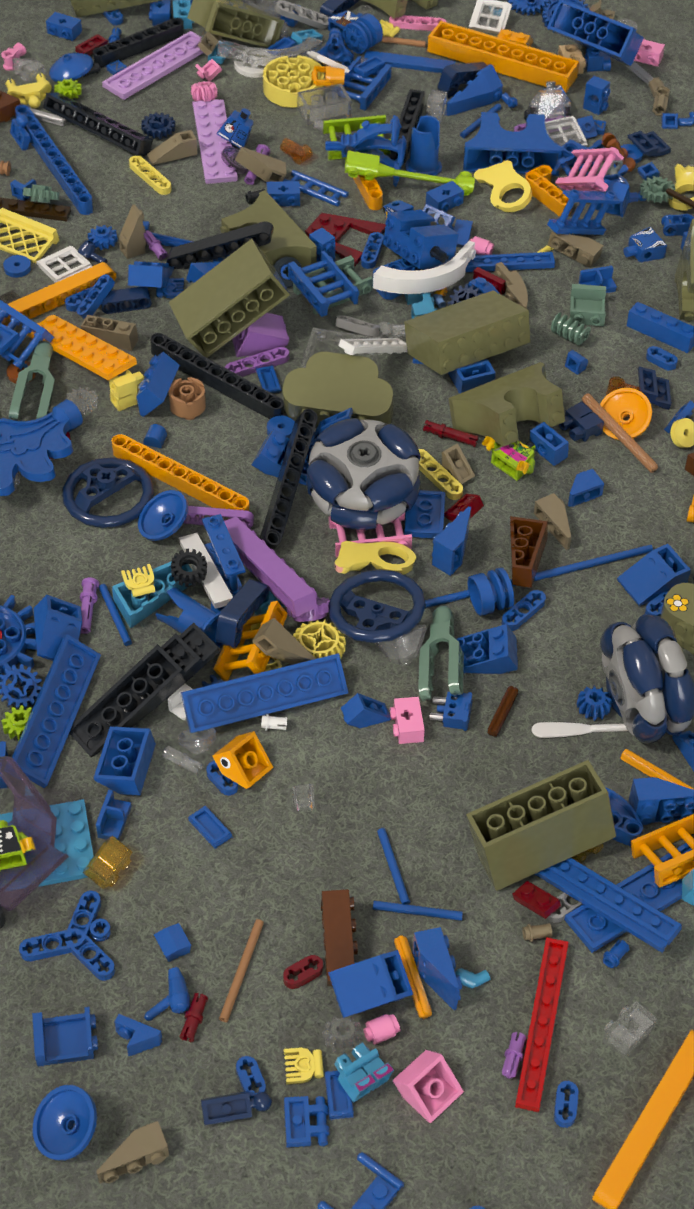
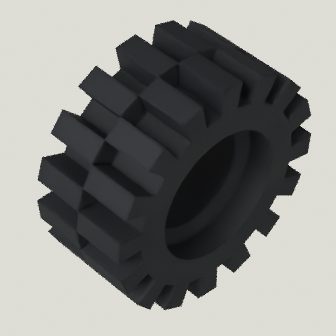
M189 548L186 549V552L180 550L179 554L176 553L171 561L172 578L174 577V581H179L181 586L185 583V587H189V584H192V587H194L196 582L201 584L207 575L206 557L202 556L200 551L196 554L195 549L192 552H189ZM185 564H193L197 569L187 572L182 570L181 567Z

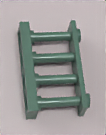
M351 255L334 262L345 275H349L356 282L353 285L358 288L359 296L373 291V278L368 277L362 280L354 271V258ZM321 268L305 275L311 278L327 271ZM329 278L313 285L315 287H323L327 285L326 283L334 281V279ZM293 283V292L296 295L301 294L300 290ZM342 289L335 292L332 290L323 297L329 298L344 291ZM350 298L330 304L328 309L347 302ZM313 307V313L316 315L318 312Z

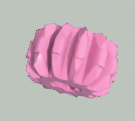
M203 81L191 86V95L194 101L205 102L214 100L217 97L218 92L214 82Z

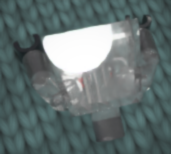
M546 81V90H539L538 94L534 96L528 109L524 111L525 120L529 114H543L545 118H566L567 115L569 117L572 116L571 102L561 90H555L556 81Z

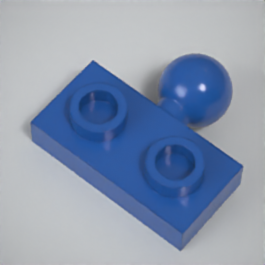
M19 114L16 119H12L10 133L20 148L27 150L31 142V136L24 128L28 124V117L24 114Z

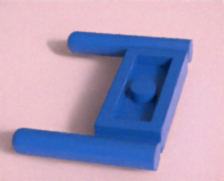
M361 1152L358 1154L357 1160L378 1176L351 1209H385L403 1187L404 1182L368 1155ZM321 1201L318 1204V1209H334L325 1201Z

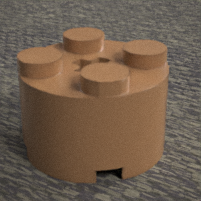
M188 377V380L180 378L172 382L169 389L171 412L186 420H193L202 414L206 408V395L203 383L192 377Z

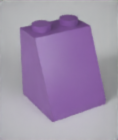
M266 313L232 340L236 356L245 357L277 347H285L289 343V336L287 335L283 317Z

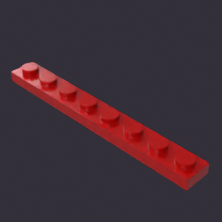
M546 937L515 1107L539 1112L569 943L567 941Z

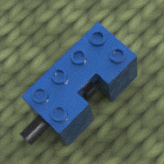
M423 210L388 212L383 245L418 269L435 268L447 263L455 256L459 233L445 224L431 226V222H434L435 218Z

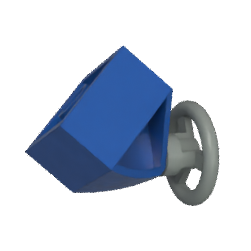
M618 160L612 162L603 179L608 185L605 192H614L620 203H610L606 213L624 217L630 201L629 183L623 176L618 174L623 166V161ZM605 161L602 162L595 176L599 174ZM617 162L618 165L616 168H614L613 165ZM598 203L595 210L599 211L603 203Z

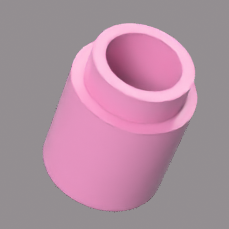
M477 236L470 239V241L475 242L477 255L492 254L494 244L491 241Z
M385 1014L366 1022V1028L363 1031L367 1041H372L376 1045L395 1037L396 1033L400 1032V1027L394 1014Z

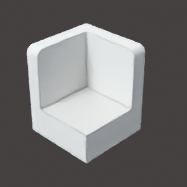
M186 684L168 698L169 711L182 720L187 718L180 692L192 690Z

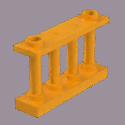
M278 601L270 603L266 614L251 616L243 626L241 641L237 648L223 645L214 666L215 672L223 681H228L232 670L249 667L254 674L265 671L270 656L262 652L254 643L244 646L243 644L246 639L254 638L259 629L250 630L252 624L262 623V626L275 618L282 626L284 625L288 613ZM249 653L247 659L237 661L240 654Z
M694 814L631 840L632 857L636 859L645 855L654 865L655 883L659 888L684 878L694 868V838L691 836L694 834ZM683 839L692 850L681 854L672 843ZM664 847L673 858L662 862L653 851Z

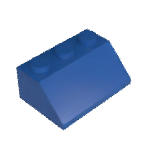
M164 352L158 356L155 355L150 360V367L144 373L145 378L138 386L139 392L136 397L142 417L164 402L180 366Z
M110 726L94 780L119 794L140 796L156 745L151 730L146 728Z

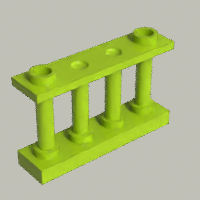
M386 115L323 121V134H329L331 141H337L336 133L345 132V135H352L351 131H358L363 128L362 123L364 121H369L370 124H386ZM379 149L385 155L390 154L388 149ZM328 151L329 160L346 158H342L341 151Z

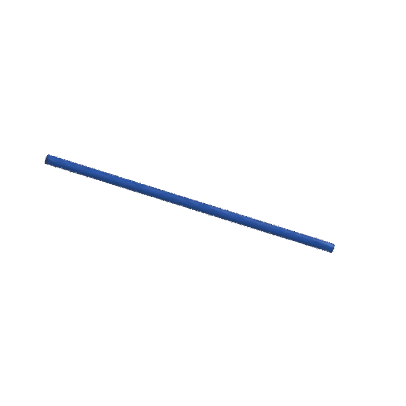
M647 545L537 572L534 581L651 552L653 547L652 545ZM468 590L428 599L425 600L426 608L469 598L470 596Z

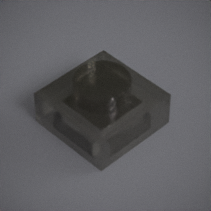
M13 290L0 296V300L6 304L20 299Z

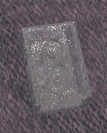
M342 84L297 92V108L307 126L323 123L326 120L352 117V100Z

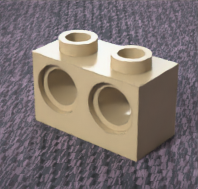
M577 44L559 45L558 55L580 61L578 74H582L586 67V59L583 58Z

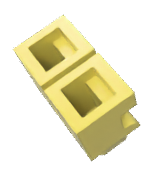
M128 369L125 375L116 376L109 380L110 401L118 411L138 404L136 397L139 392L138 386L144 380V376L140 371L132 374Z

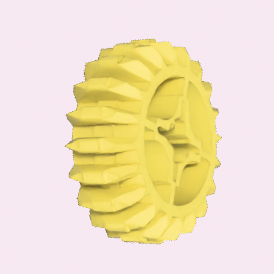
M326 619L323 622H319V620H316V622L309 621L308 625L302 623L301 628H297L293 634L296 640L316 659L338 653L341 659L342 654L345 652L346 639L344 634L340 633L332 622L328 624Z

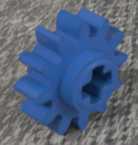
M105 225L101 227L96 226L95 230L90 229L91 233H88V240L95 244V248L99 247L100 250L103 248L109 249L110 245L115 246V242H118L116 230H112L111 226L108 228Z

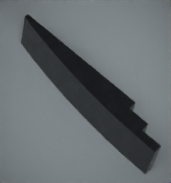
M193 622L181 635L178 636L175 633L164 645L160 647L157 644L73 723L69 734L90 757H93L103 750L110 726L132 728L191 679L221 650Z

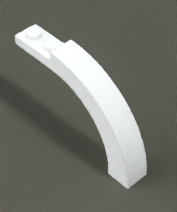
M468 241L450 261L432 269L406 271L381 266L374 273L373 288L390 293L421 294L449 287L465 276L468 263L476 255L475 242Z

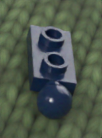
M249 1091L201 1099L204 1125L253 1117L252 1108L264 1112L272 1105V1098L266 1092H259L252 1099H250Z

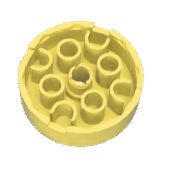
M297 55V58L282 56L270 61L263 70V92L271 102L281 107H307L317 102L324 94V86L314 85L311 73L314 66L321 65L309 57ZM318 72L319 80H324V72Z

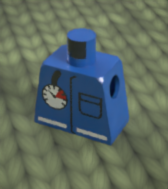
M242 108L240 113L234 110L216 134L238 148L245 147L254 123L253 120L248 118L251 114L250 111L246 108Z

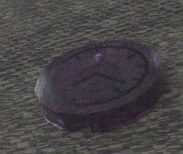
M231 146L225 147L221 154L223 162L229 168H235V171L238 173H246L248 169L235 161L239 149Z

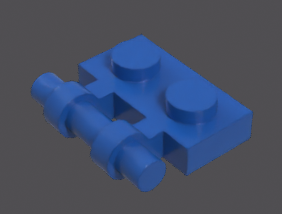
M308 1096L284 1097L287 1147L311 1146V1137L313 1136L318 1137L319 1146L328 1145L330 1130L326 1122L328 1106L325 1105V1097H316V1105H309ZM309 1116L317 1117V1125L310 1126Z

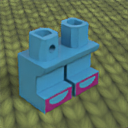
M363 1042L352 1051V1055L356 1058L354 1062L351 1061L347 1054H343L334 1063L340 1073L337 1080L353 1103L387 1082L394 1071L389 1063L384 1064L379 1058L376 1048L370 1051Z

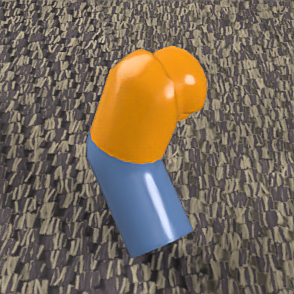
M447 288L437 290L433 294V299L439 308L446 306V302L442 297L446 296L444 293H448Z

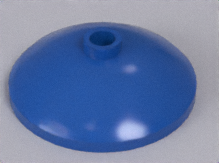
M84 53L65 54L52 65L49 71L50 78L55 82H62L63 79L76 80L91 70L93 60L91 56Z
M176 490L164 491L153 497L144 506L138 519V529L141 535L150 541H159L176 533L187 517L188 501L186 497Z
M64 1085L52 1090L41 1101L33 1120V1137L37 1148L44 1156L53 1160L64 1161L77 1156L87 1147L93 1137L97 1122L96 1106L90 1094L80 1087Z

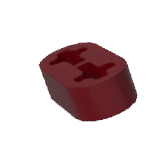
M310 955L287 967L283 972L284 985L290 989H297L319 977L323 972L322 959L319 956ZM309 964L317 965V969L309 968ZM289 975L297 976V980L289 979Z

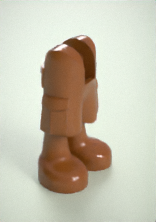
M605 133L602 137L604 147L618 149L619 153L624 157L622 160L623 165L626 164L629 169L626 173L632 171L636 166L635 160L630 157L627 158L628 151L625 148H621L619 141L613 134Z

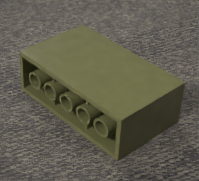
M250 239L173 298L169 304L186 339L204 357L208 358L290 296V293L271 260L254 240Z
M490 291L404 321L407 354L440 375L531 342L529 310L495 291Z
M589 760L466 814L478 858L496 891L616 837L608 791Z

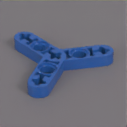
M86 891L82 894L67 930L23 940L19 945L21 958L25 961H36L72 953L96 978L103 981L111 979L115 974L114 962L89 938L90 925L96 919L101 907L100 895L95 891ZM91 899H94L95 902H92V903L90 904L89 911H88V910H87V907H88V906H87V901H90ZM81 917H87L89 922L85 925H79L77 920ZM72 937H77L78 942L73 943ZM64 938H65L66 946H63L62 939H64ZM51 941L59 943L55 949H48L46 945ZM39 944H42L43 951H40ZM32 946V953H28L27 947ZM92 950L96 952V955L92 959H86L83 956L84 953ZM100 960V964H101L104 968L108 967L109 971H107V972H106L105 970L101 971V970H100V965L98 964V961Z

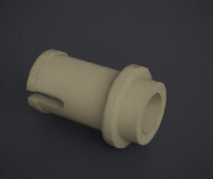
M527 924L526 927L522 928L523 938L529 942H532L533 939L551 938V924L535 926Z

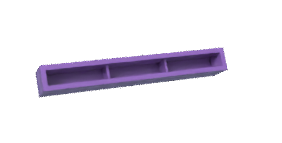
M237 516L224 521L243 565L259 581L269 585L270 591L296 617L317 608V593L313 587L310 588L305 580L296 574L293 568L286 565L284 559H280L275 551L266 545L264 540L259 539L256 533L247 527L244 521L242 522Z

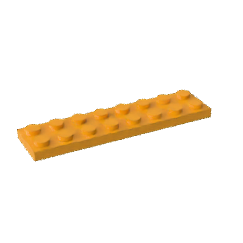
M50 315L45 320L37 323L54 336L53 340L49 343L55 352L108 381L137 364L135 357L56 315ZM34 332L28 333L27 336L33 339Z

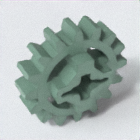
M653 176V179L647 178V181H642V184H640V195H642L643 199L647 198L648 202L653 200V203H662L663 200L668 202V199H673V197L666 194V189L671 188L675 191V184H672L673 181H668V178L662 179V176Z
M32 184V188H23V196L31 197L30 201L50 204V200H59V192L52 191V187Z

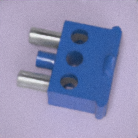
M447 692V697H433L432 701L434 704H444L445 706L437 705V712L443 714L430 713V720L443 721V727L468 730L473 704L471 692L456 696Z

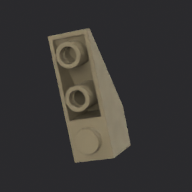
M192 130L176 133L149 152L147 157L152 165L197 155V139Z
M244 147L240 148L235 158V161L266 182H280L286 176V162Z
M135 204L132 205L119 236L120 250L127 259L144 254L145 246L147 245L144 238V214Z
M551 232L548 241L549 247L589 268L600 258L604 246L588 237L556 234L555 232Z
M87 315L81 324L83 330L116 348L132 351L139 340L135 323Z
M275 618L263 624L252 640L267 656L290 664L316 659Z
M158 1121L135 1129L96 1171L99 1184L103 1182L112 1183L123 1174L137 1173L143 1166L151 1163L153 1165L159 1164L169 1156L168 1145Z

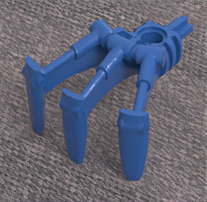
M396 115L393 116L390 124H370L369 121H364L362 123L363 128L353 133V135L342 134L341 141L325 142V150L341 151L342 158L347 156L348 151L379 155V163L397 170L402 168L407 149L405 136L398 140L402 125ZM391 133V140L378 135ZM379 149L395 151L398 153V158L394 161ZM393 176V185L395 187L399 182L400 177Z

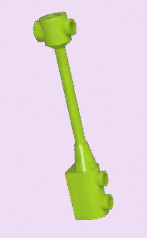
M354 151L347 152L344 173H348L351 178L361 175L366 180H373L377 177L398 176L441 184L453 181L464 190V196L473 193L475 177H472V174L468 171L461 172L455 179L397 170L379 163V155Z

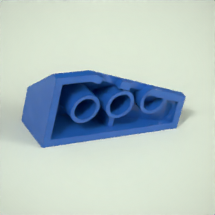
M490 64L477 73V77L473 81L470 80L463 91L459 90L447 102V116L486 106L501 99L503 84L493 65Z

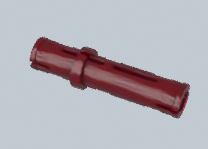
M429 420L425 421L426 425H424L423 431L436 434L440 438L446 437L473 447L476 446V441L478 442V435L447 427L443 423L440 425Z

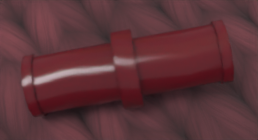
M195 993L190 1009L185 1013L184 1017L186 1020L179 1035L180 1039L187 1041L188 1038L189 1042L194 1041L198 1026L203 1021L202 1014L208 1001V997L204 994H200L199 998V993Z

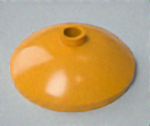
M620 388L614 390L600 403L632 439L640 436L651 422L652 407L650 401L642 392L636 389ZM625 417H630L629 420H624ZM604 424L603 432L607 436L619 440Z

